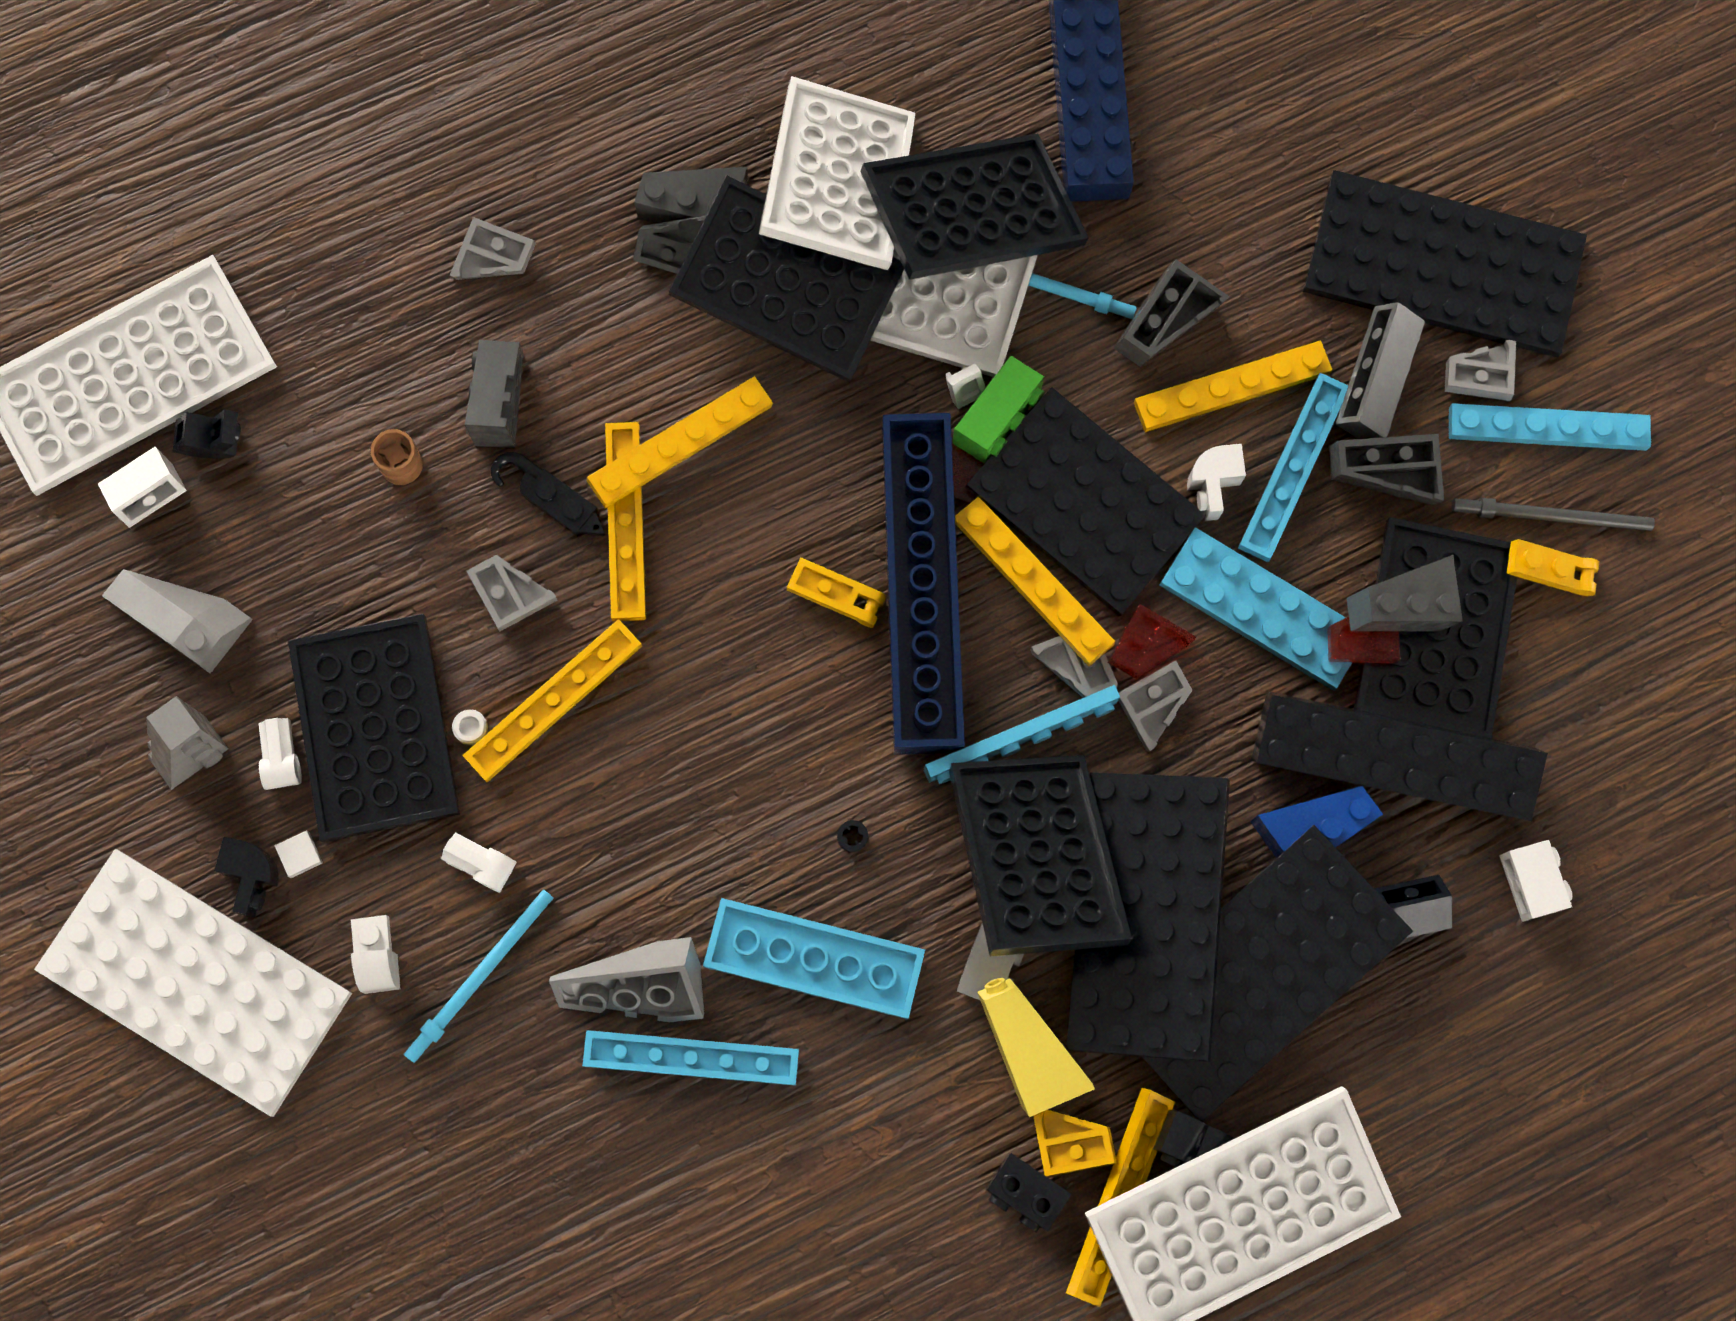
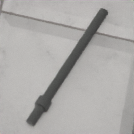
M1481 497L1479 501L1454 498L1452 501L1453 512L1474 513L1480 518L1493 519L1494 516L1646 531H1652L1655 525V520L1651 517L1499 503L1492 498Z

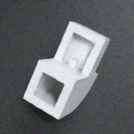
M1242 444L1221 445L1208 449L1197 459L1188 477L1187 490L1201 489V491H1197V506L1200 511H1204L1206 515L1204 517L1205 521L1218 520L1224 511L1221 487L1240 486L1246 476Z
M382 915L351 919L354 952L351 954V961L359 991L368 994L401 989L398 954L392 952L389 916Z

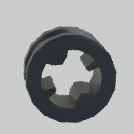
M856 820L843 823L837 832L838 844L848 852L861 850L868 841L867 828L863 823ZM850 827L858 828L857 832L862 836L861 843L855 841L856 846L848 845L847 838L843 837L845 829L850 831Z

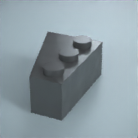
M747 167L643 173L634 202L637 218L653 223H663L705 216L708 214L726 176L728 175L748 185Z
M1175 259L1163 272L1114 346V349L1141 367L1215 311L1230 296Z
M479 340L478 351L473 352L472 370L474 373L472 383L469 386V402L465 427L466 434L470 435L475 446L515 448L524 358L520 342Z
M1439 434L1340 440L1329 446L1331 480L1432 506L1444 501Z
M1453 555L1367 587L1346 598L1351 631H1442L1463 621Z

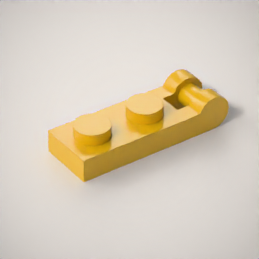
M1520 539L1511 541L1507 574L1582 596L1595 595L1597 584L1593 581L1594 573H1598L1599 569L1598 560L1581 558ZM1575 571L1581 572L1580 580L1574 579Z
M801 557L787 585V591L852 618L870 628L874 627L878 619L875 615L879 606L883 607L887 599L884 593ZM858 596L867 600L864 609L854 606Z

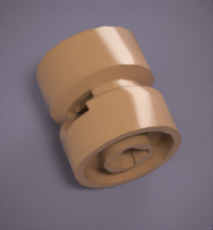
M389 429L381 432L374 439L371 445V456L382 476L388 482L395 485H406L419 477L423 469V459L412 438L407 433L398 429Z

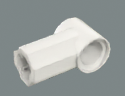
M272 718L258 723L263 758L259 761V774L263 788L269 790L301 784V766L298 756L294 753L291 720L288 718Z
M456 832L447 842L441 857L447 864L472 875V879L498 893L501 892L517 863L508 856L492 848L488 850Z

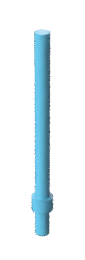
M1032 273L1028 285L1095 307L1094 311L1106 315L1108 312L1133 319L1137 309L1136 306L1112 299L1113 295L1103 292L1096 294Z
M543 889L434 1019H428L421 1027L420 1031L422 1033L404 1053L409 1060L415 1063L433 1041L437 1043L445 1033L443 1030L553 900V897Z

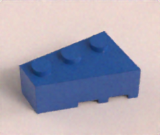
M1360 786L1260 814L1250 822L1277 858L1312 825H1315L1336 848L1382 816L1383 813L1364 787Z

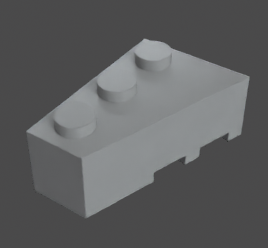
M177 696L146 717L147 734L151 739L148 742V747L152 751L148 754V758L171 790L203 767L209 768L218 763L223 757L222 753L229 749L208 719Z
M982 923L962 973L957 992L980 1000L977 992L985 989L984 986L994 979H1009L1010 977L1008 976L1012 965L1020 966L1024 954L990 957Z

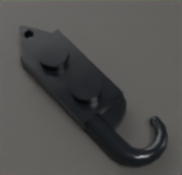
M506 452L494 460L491 466V476L499 487L504 485L499 475L500 469L505 464H513L525 472L521 479L520 492L526 500L577 537L579 534L605 535L596 514L598 512L597 507L548 471L540 468L524 455L517 452Z

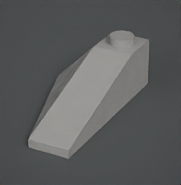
M125 569L120 572L102 595V597L208 673L214 670L253 620L223 598Z
M691 937L657 941L550 976L549 979L559 1008L602 1013L605 1009L625 1011L626 1017L637 1018L638 1013L658 1016L657 1021L663 1022L704 1018L701 965Z

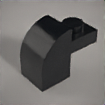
M223 410L214 418L186 412L176 420L172 452L198 458L226 459L236 456L237 443L241 432L240 424L237 423L238 412Z
M223 837L214 871L223 876L241 879L233 912L255 918L257 910L260 911L265 902L266 891L263 890L264 884L278 887L279 874L277 866L272 857L261 848L246 841Z

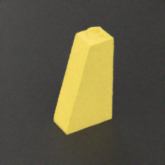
M1004 978L994 979L984 986L985 989L977 992L1021 1107L1029 1117L1095 1089L1091 1080L1010 978L1007 980Z

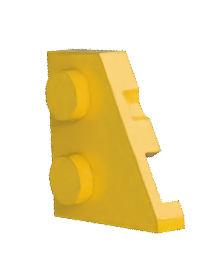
M1045 1110L1033 1116L1044 1175L1046 1177L1117 1164L1110 1127L1051 1110Z

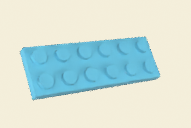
M1196 527L1159 585L1333 691L1339 686L1368 637L1369 631H1351L1348 618Z
M721 898L703 967L909 1019L925 949Z

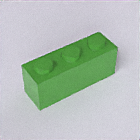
M1010 356L954 428L952 444L984 464L992 455L997 457L1007 443L1005 438L1011 430L1015 432L1026 417L1024 413L1030 406L1034 408L1042 399L1045 392L1042 390L1044 376L1013 356Z

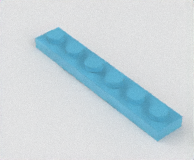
M1319 373L1238 549L1266 562L1270 561L1342 406L1348 385Z
M1452 403L1449 407V439L1647 451L1651 447L1650 415Z
M1115 685L939 758L925 764L924 772L929 783L938 780V783L942 784L951 780L949 774L951 763L989 761L988 758L1001 753L1002 757L1012 755L1021 750L1020 744L1030 740L1033 741V744L1040 743L1052 737L1051 731L1063 727L1065 731H1068L1083 724L1082 718L1095 714L1096 718L1114 711L1113 705L1117 704L1120 695Z
M586 1030L582 1066L796 1086L799 1049Z

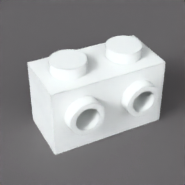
M156 446L98 483L111 511L129 528L187 491L173 464Z
M1549 840L1510 850L1499 855L1522 922L1572 907L1570 902L1572 900L1571 888L1568 882L1562 879L1559 870L1561 865L1560 857L1556 848L1551 847Z

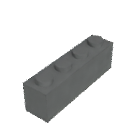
M1396 302L1374 307L1336 421L1337 426L1357 439L1383 438L1388 436L1408 372L1411 368V362L1425 321L1401 303Z

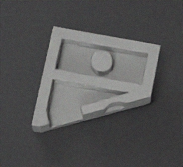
M473 217L450 276L453 279L462 280L524 274L536 242L530 238Z
M1506 340L1504 345L1489 349L1488 346L1475 349L1472 353H1460L1450 356L1446 362L1445 392L1511 401L1515 389L1516 341Z
M498 555L467 570L471 581L499 631L558 601L552 591L545 589L533 581L531 577L522 571H518Z
M1060 636L1034 645L1030 649L1031 653L1082 698L1113 685L1116 688L1118 687L1117 680L1105 654L1091 666H1088Z
M1176 660L1118 692L1120 695L1118 701L1146 751H1151L1155 748L1156 742L1175 718L1179 707L1185 703L1192 692V688Z

